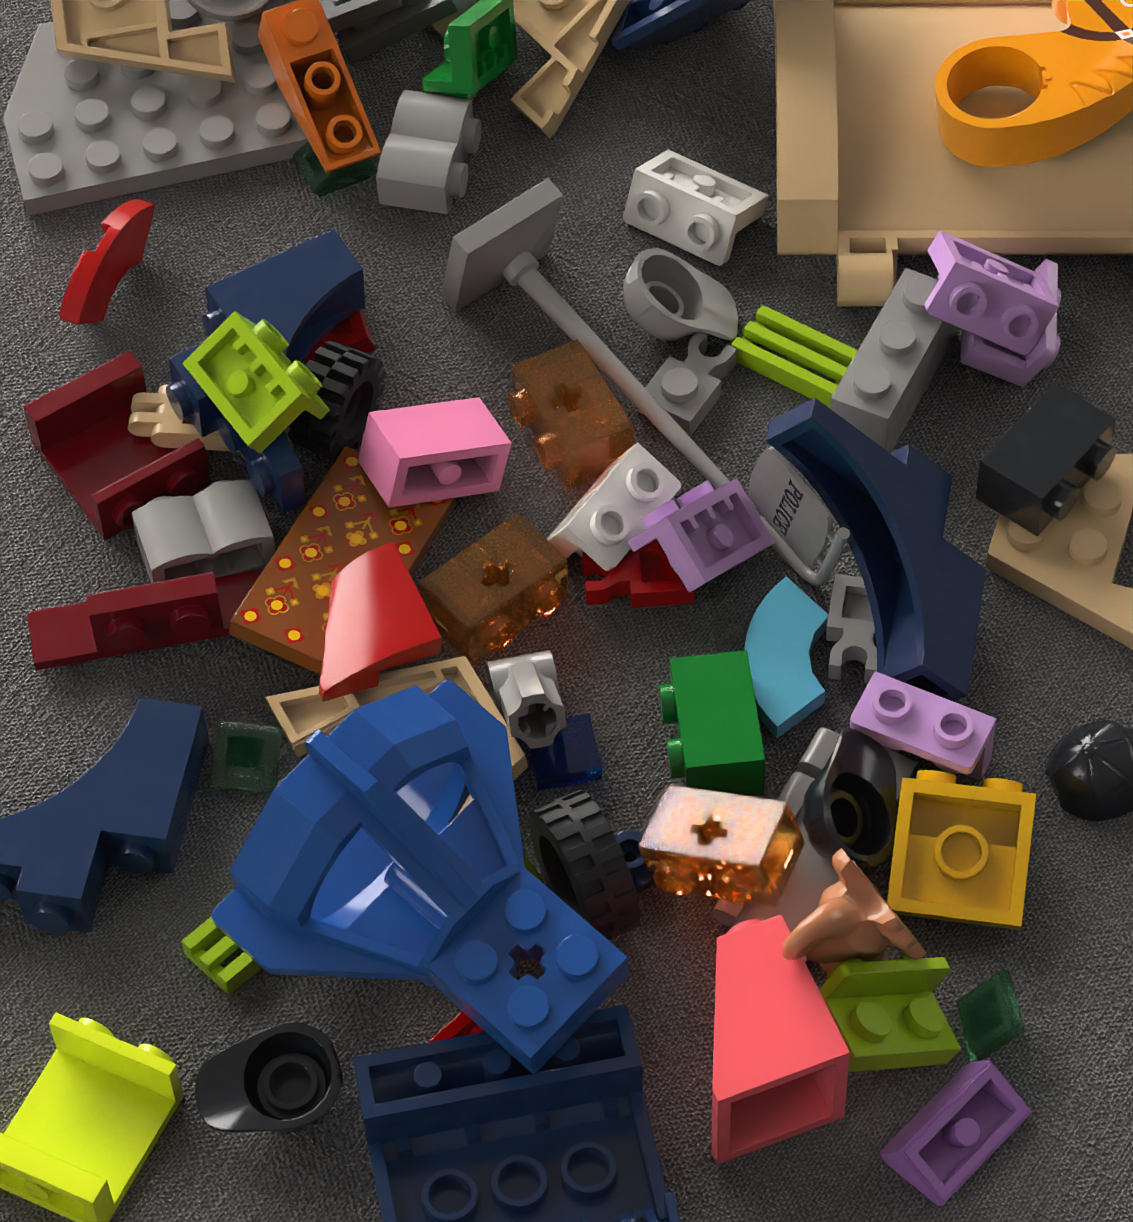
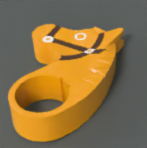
M1052 0L1053 13L1060 21L1067 24L1065 30L980 39L970 42L951 53L941 64L935 79L938 129L947 149L963 161L983 167L1031 164L1062 155L1094 139L1117 124L1133 110V0ZM991 86L1018 88L1036 99L1032 105L1022 112L1000 119L978 118L963 112L957 107V104L970 93Z

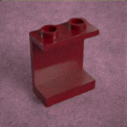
M130 350L23 406L32 444L104 540L124 530L133 529L132 512L146 505L149 501L161 496H194L201 488L211 484L205 446L199 438L180 448H163L153 444L151 437L136 436L129 432V417L133 413L131 411L132 398L137 393H147L142 365Z

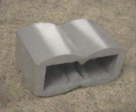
M403 90L395 109L391 131L384 144L377 169L376 182L379 204L448 214L454 197L463 198L468 180V164L465 163L468 153L476 154L481 138V120L473 118L471 99Z
M251 480L217 481L194 496L157 497L132 512L136 541L151 583L213 572L214 578L260 570L266 567L275 553L274 537L256 488Z

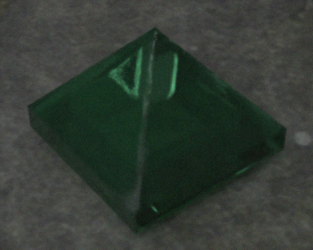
M1002 969L956 1001L970 1061L972 1062L982 1061L1025 1032L1010 971Z

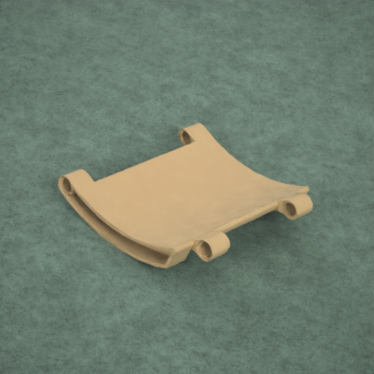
M773 0L776 87L777 255H836L837 307H883L896 285L897 255H929L927 250L939 230L996 255H1133V110L1117 124L1085 144L1062 155L1023 165L983 167L968 163L952 154L944 145L939 134L935 79L944 60L958 48L980 39L1065 30L1067 24L1060 21L1053 13L1052 0ZM991 86L970 93L957 104V107L963 112L978 118L1000 119L1022 112L1032 105L1036 99L1018 88Z

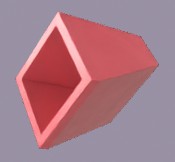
M781 914L764 921L756 919L743 921L733 926L725 935L717 937L711 1154L716 1165L845 1117L850 1052L803 957L797 960H787L783 957L782 947L784 941L790 935V931Z

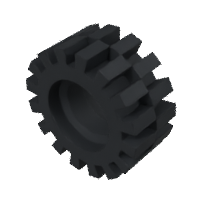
M337 341L326 342L325 348L320 347L315 352V362L309 360L306 367L321 382L323 387L317 392V395L330 411L322 419H319L304 410L288 426L291 429L287 434L289 439L293 440L292 443L336 461L345 446L358 449L362 444V434L365 431L368 413L378 411L380 404L376 402L377 398L383 395L385 385L380 384L385 378V369H382L383 362L374 356Z

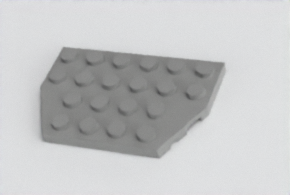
M169 0L173 31L226 22L230 30L236 83L63 57L56 49L53 21L39 24L3 116L27 216L314 154L313 148L278 87L258 37L262 12L284 5L286 0H270L259 13L247 19L234 22L209 18L195 10L187 0Z

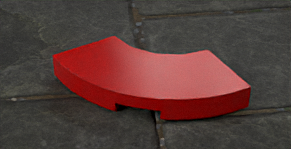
M140 199L130 200L116 208L101 223V228L105 231V235L94 252L85 250L81 254L68 283L61 304L59 319L77 325L104 321L110 299L120 280L132 266L142 261L155 204Z

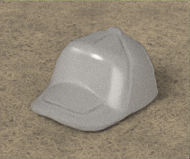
M660 248L641 251L636 256L624 279L623 301L628 313L642 329L662 341H676L695 332L706 333L729 341L735 340L738 331V311L732 295L721 283L697 270L680 257Z

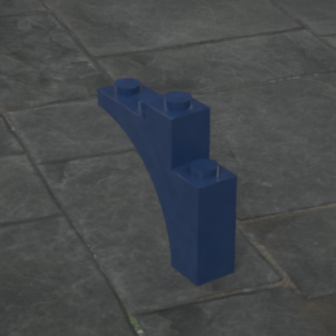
M332 229L205 286L208 313L202 315V321L209 337L234 311L256 325L262 319H265L288 342L289 346L283 353L291 363L295 360L303 363L317 343L336 325L353 313L365 308L363 268L335 230ZM202 343L169 357L172 384L166 386V394L177 417L181 420L189 418L202 438L219 430L228 449L231 452L240 450L247 460V470L257 491L262 496L269 493L283 514L305 504L302 465L292 450L285 431L261 454L248 447L182 364Z
M816 398L770 420L766 442L779 451L801 472L831 511L839 527H845L850 531L847 542L862 575L872 611L877 646V672L953 702L966 697L986 569L943 538L952 476L909 444L889 453Z
M139 698L136 709L123 732L92 768L52 797L30 808L0 818V901H6L9 898L18 899L25 924L34 925L42 931L55 934L64 933L68 930L90 933L109 865L119 866L121 869L135 874H147L151 871L173 874L209 745L203 707Z

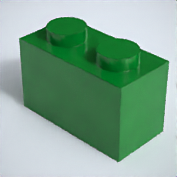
M747 650L670 658V684L658 685L662 724L674 723L676 739L666 740L668 768L671 779L682 778L686 803L764 795L765 756Z

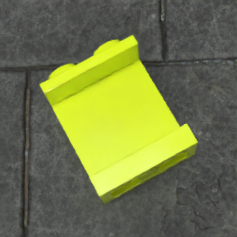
M55 1012L49 1022L56 1051L4 1134L0 1132V1188L75 1222H109L184 1097L177 1065L168 1054L155 1046L140 1044L138 1047H135L115 1038L109 1029L97 1021L89 1018H80L79 1021H75Z

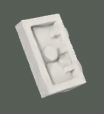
M668 149L635 169L623 220L629 225L715 265L721 266L729 260L736 233L763 216L769 195Z
M637 442L604 470L538 550L556 566L574 552L581 557L582 552H585L602 569L610 571L617 566L631 549L627 541L646 529L641 518L670 501L681 488V483Z

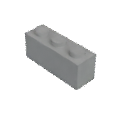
M905 268L833 393L830 403L831 410L889 453L892 452L956 337L958 328L955 325L929 315L925 308V302L939 280Z

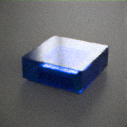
M589 713L565 717L566 727L557 733L552 745L541 748H529L538 791L602 779V766Z

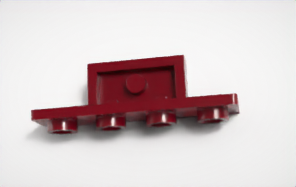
M264 569L214 578L213 572L88 594L86 595L87 601L31 611L27 615L35 669L37 671L230 635L229 626L231 618Z

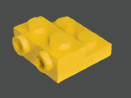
M935 770L917 771L916 779L902 777L887 904L896 915L1021 930L1036 794L1022 792L1023 784L1020 782L1001 778L983 779V786L978 787L956 784V775Z

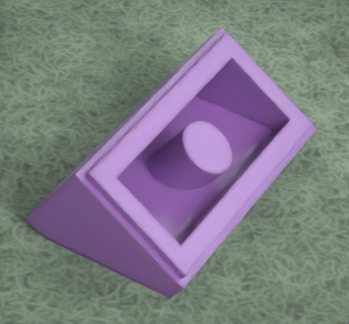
M990 1059L968 1063L879 1152V1155L889 1167L937 1206H942L1032 1113V1110Z

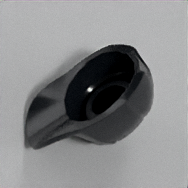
M1114 720L1094 721L1077 727L1059 741L1048 759L1045 773L1049 775L1052 788L1060 800V806L1066 812L1085 820L1102 821L1120 817L1133 811V728H1125Z
M845 728L840 732L826 770L810 783L804 795L802 818L805 831L808 833V840L821 857L832 862V856L842 848L858 867H869L884 861L894 848L897 824L896 770L888 751L879 742L856 729Z
M295 1022L269 1027L218 1051L200 1067L195 1081V1099L199 1115L204 1123L213 1130L230 1133L289 1132L303 1129L315 1123L329 1112L341 1092L343 1073L333 1042L326 1034L315 1027Z

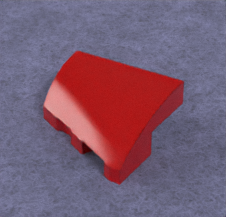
M393 541L359 556L332 579L319 684V695L323 702L377 687L380 670L440 653L442 637Z

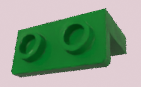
M480 0L448 25L444 37L446 60L422 78L423 91L442 92L444 96L464 99L473 98L480 89L490 81L497 79L503 70L518 59L513 0Z

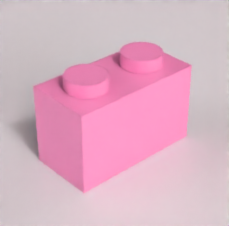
M480 397L381 410L368 413L358 462L389 508L499 491L511 441Z

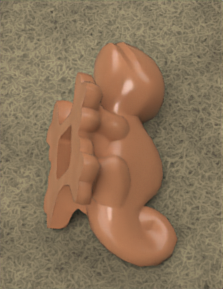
M842 848L832 856V865L839 876V882L823 891L819 907L800 922L784 941L781 951L783 957L787 960H797L806 955L807 960L819 963L826 974L836 965L849 959L860 958L864 962L888 960L887 948H897L909 959L914 960L923 958L927 954L871 881Z

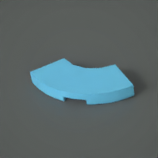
M787 576L773 587L756 609L750 621L744 650L748 652L758 717L776 739L825 703V690L812 673L810 656L814 644L827 631L829 615Z

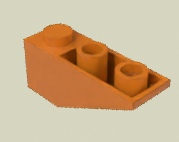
M296 0L262 12L258 30L259 40L278 87L326 174L381 155L380 147L320 0Z

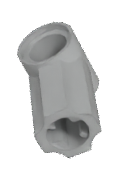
M547 650L486 662L491 699L502 717L505 718L511 737L520 738L525 741L530 749L552 745L557 733L566 727V719L551 651Z

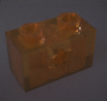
M578 339L512 365L513 392L507 394L512 416L519 427L522 428L528 425L534 435L535 449L543 467L547 471L555 469L567 490L598 478L612 462L633 446V424Z
M517 512L420 581L421 597L439 633L461 655L466 656L471 664H474L490 651L497 652L505 648L519 630L537 617H546L558 609L565 597L569 595L567 558Z
M668 784L638 845V849L649 872L654 873L653 878L657 888H662L676 895L694 893L719 897L737 905L755 903L777 907L805 845V841L788 802Z

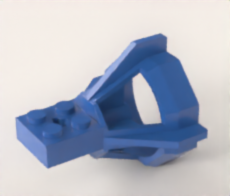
M444 680L429 695L415 685L356 708L328 736L317 729L305 741L308 755L274 788L233 863L229 873L235 889L213 910L212 919L216 927L268 974L418 980L423 982L424 985L435 986L535 1075L630 975L628 957L525 868L506 726L453 681ZM469 794H471L473 800L459 813ZM525 960H538L541 964L543 976L536 979L532 975L527 974L520 980L515 979L517 975L516 965Z

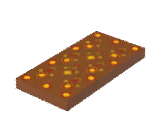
M347 446L344 447L231 618L229 626L230 635L318 674H321L332 579L359 556L392 541L412 576L455 508L456 498L388 508L359 464L360 452Z

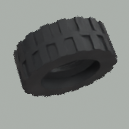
M578 790L529 812L530 816H528L530 839L532 840L533 850L548 888L608 940L640 926L639 917H641V909L639 908V899L630 869L627 866L623 851L613 834L610 824L587 792L584 793L583 790Z

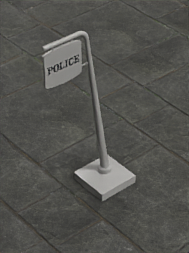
M549 178L452 237L441 296L454 312L506 280L513 287L519 285L681 454L709 480L715 489L730 482L537 270L539 267L538 260L549 253L563 194ZM771 446L760 455L754 466L749 483V498L759 509L757 513L775 541L771 547L803 580L814 586H823L831 576L850 536V531L845 527H841L835 536L832 534V514L783 455ZM830 540L832 544L823 560L821 555ZM815 561L821 566L818 573H815L808 567Z

